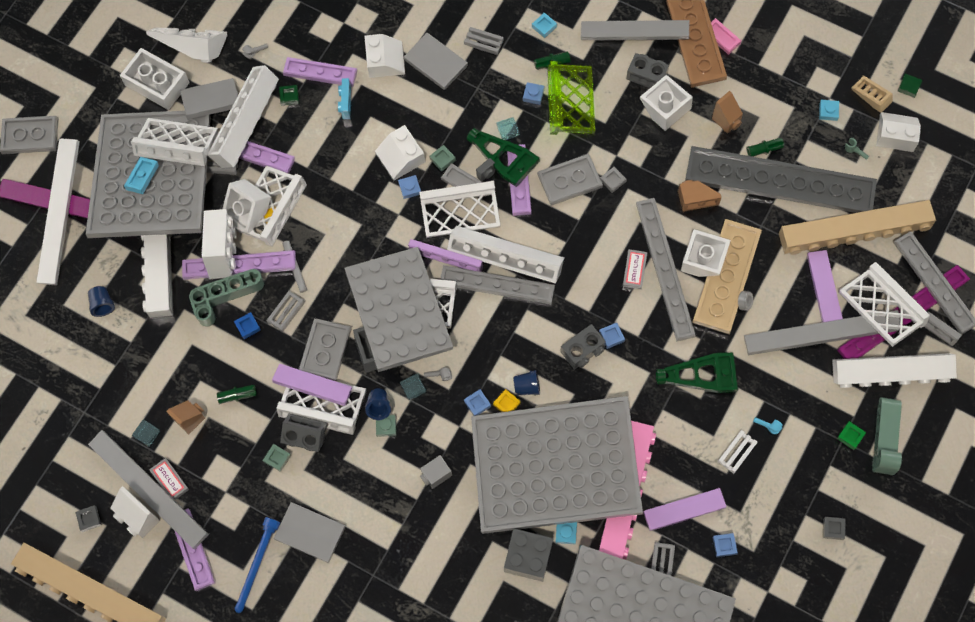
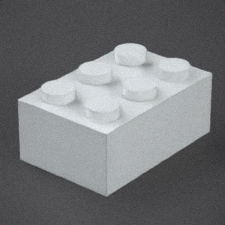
M142 48L139 49L120 74L126 87L167 110H170L181 95L180 90L185 89L190 83L184 71Z
M227 209L204 211L202 259L209 279L232 276V272L236 268L235 259L233 258V254H236V245L233 241L237 238L236 228H233L232 216L228 215Z

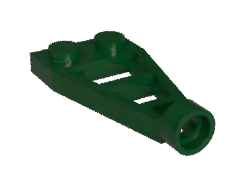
M473 128L467 136V141L475 145L487 160L491 158L495 162L493 164L494 169L502 178L515 187L540 162V158L525 147L479 131L476 128ZM490 142L500 146L494 155L485 149ZM506 151L517 155L508 167L504 166L499 160V157Z
M733 352L713 353L665 369H656L657 385L671 384L715 393L737 392ZM712 365L715 371V381L701 380L698 370L701 367ZM693 369L694 380H682L679 378L680 370Z

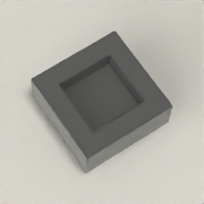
M491 158L476 169V176L480 181L489 179L495 172L493 166L495 162Z
M95 505L75 512L81 532L102 526Z
M824 517L823 538L844 540L845 519Z

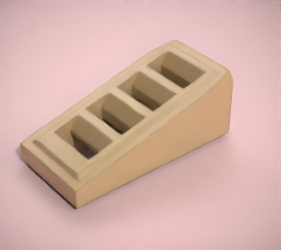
M865 76L852 87L856 94L880 113L893 101V93ZM866 84L867 87L862 90L861 88Z

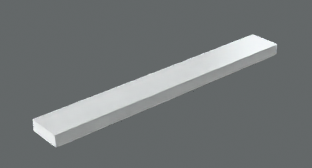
M59 139L36 282L38 284L57 285L79 149V141L75 139Z

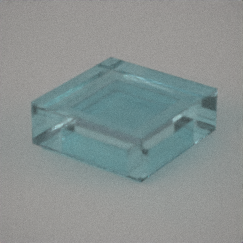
M514 117L496 122L501 139L507 140L520 135Z
M418 374L400 382L408 400L426 392Z
M143 419L132 436L149 447L160 430Z

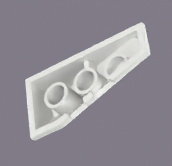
M156 27L146 31L148 36L193 59H200L204 63L211 62L212 59L219 57L227 37V32L205 30V32L195 33V29L181 30L179 32L178 28Z

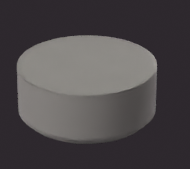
M742 291L738 298V306L740 310L748 311L753 305V295L750 291Z

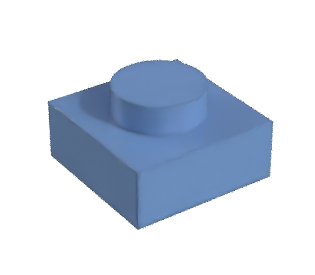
M527 82L523 101L541 105L545 86Z
M416 175L398 180L403 199L420 195L421 190Z
M618 323L599 330L600 335L606 341L605 346L607 349L625 342Z
M481 390L464 399L473 416H478L491 407V404Z
M734 533L713 536L716 557L737 555Z

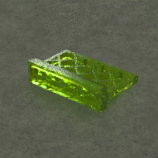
M550 61L547 69L550 135H557L558 132L594 134L595 114L592 66L559 65L558 61ZM560 70L567 71L571 76L565 79L560 75ZM579 72H587L588 77L583 80L577 74ZM573 77L580 83L576 88L569 83ZM564 85L572 91L567 96L561 91ZM582 86L588 90V94L585 97L578 91ZM574 93L581 99L577 104L570 99ZM565 101L573 107L568 112L562 108V104ZM583 102L589 106V110L586 113L578 107ZM576 110L582 117L576 120L570 114ZM566 117L573 123L571 127L563 126V120ZM585 118L590 123V128L583 127L580 122Z

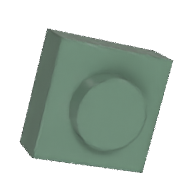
M444 145L429 156L430 160L441 171L456 161L455 156Z
M389 415L383 420H376L377 437L396 436L395 415Z
M273 444L263 462L281 472L291 454Z

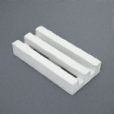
M741 430L718 460V463L734 474L755 447L757 441L751 439V436L746 435ZM742 437L744 441L726 463L724 461ZM747 442H749L751 445L734 467L730 466Z

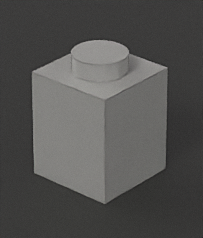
M441 455L420 468L422 481L426 486L430 484L432 489L452 476L450 468Z

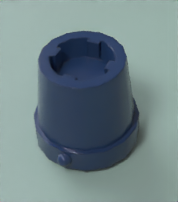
M96 286L88 291L89 311L92 316H106L115 310L114 302L111 300L106 287Z
M536 370L513 377L516 396L540 395L539 379Z
M378 388L369 393L365 406L366 414L369 418L383 420L390 415L391 404L385 390Z

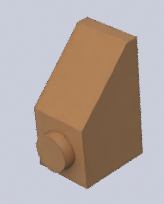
M728 91L716 102L712 120L727 133L732 129L736 130L741 125L743 115L732 92Z
M687 180L679 184L678 194L683 211L720 204L721 194L700 181Z
M189 400L166 411L188 435L205 419L202 414L204 410L197 403L192 404Z

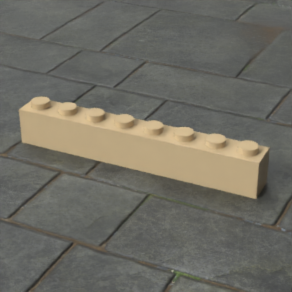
M930 200L782 226L779 237L784 254L796 255L805 250L816 251L821 247L834 248L839 244L846 243V245H851L860 240L872 241L882 236L883 238H889L899 233L905 235L910 231H927L931 229L936 219Z
M26 543L22 544L11 562V565L17 567L15 572L25 577L27 574L34 576L32 581L41 586L47 583L50 585L49 590L58 595L61 592L67 594L66 599L75 604L78 601L84 603L83 608L92 613H95L96 610L101 612V618L108 622H112L113 619L117 622H165L166 620L163 616Z

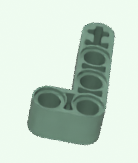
M250 269L193 289L190 292L189 298L195 317L202 326L209 327L215 322L213 306L261 290L264 287V280L258 270ZM235 284H240L239 288L232 289ZM217 290H222L219 295H214ZM204 296L201 301H196L198 297ZM204 313H209L208 317L201 318Z
M882 397L879 399L873 472L895 475L900 469L902 454L898 452L902 408L901 400Z

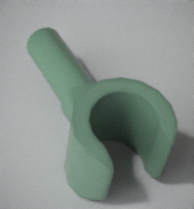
M850 138L849 143L853 146L846 143V151L858 153L867 160L869 156L857 147V141L854 138Z

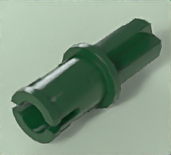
M566 51L535 59V69L539 70L551 66L555 68L557 65L570 63V55Z
M782 138L770 141L763 140L762 143L747 146V154L752 157L760 154L767 155L770 151L783 148L784 141Z
M254 385L241 388L233 387V389L217 392L218 403L220 405L231 401L239 402L240 399L256 396V387Z

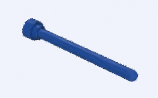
M265 517L263 522L264 534L236 604L235 611L237 613H241L244 609L271 535L279 528L280 522Z

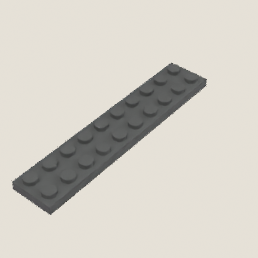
M691 146L685 181H700L710 187L853 213L873 210L877 183L875 178Z

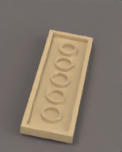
M725 219L720 237L731 240L719 276H707L692 323L730 334L738 309V298L744 290L762 230Z

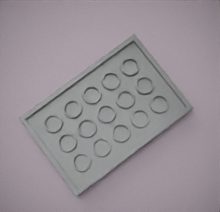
M418 247L345 268L378 372L453 350L450 336Z

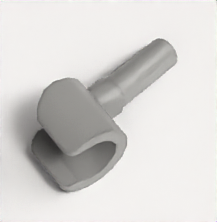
M266 43L253 49L249 45H245L242 48L244 51L243 55L251 59L255 56L256 52L268 48V45Z
M446 367L436 372H424V377L441 376L442 381L452 379L451 371Z

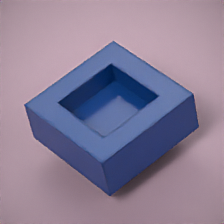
M251 312L234 321L243 339L261 330Z

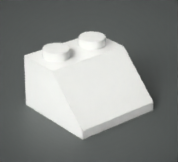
M384 34L365 36L369 78L405 74L402 41Z
M667 75L640 96V100L652 120L665 131L692 107L693 97Z
M881 112L876 146L914 152L919 143L921 125L918 118Z
M405 125L391 132L375 150V153L393 180L425 163L423 151Z
M242 179L229 183L223 209H227L228 215L232 216L234 225L244 232L250 233L267 213L271 196L247 180Z
M694 229L681 271L698 277L719 276L731 240Z
M123 486L119 489L111 506V509L115 512L113 517L121 524L125 522L129 525L127 530L134 537L139 535L144 538L160 520Z

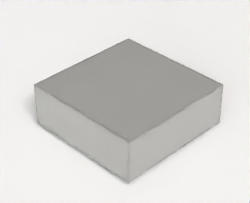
M615 167L600 177L601 182L612 193L626 182V178Z

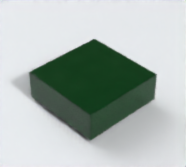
M905 74L898 92L915 98L922 80Z
M297 85L279 87L281 106L299 104Z

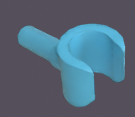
M755 417L753 421L768 428L772 434H778L782 429V423L778 420H774L770 424Z

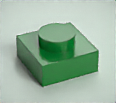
M849 421L837 439L854 450L866 432Z

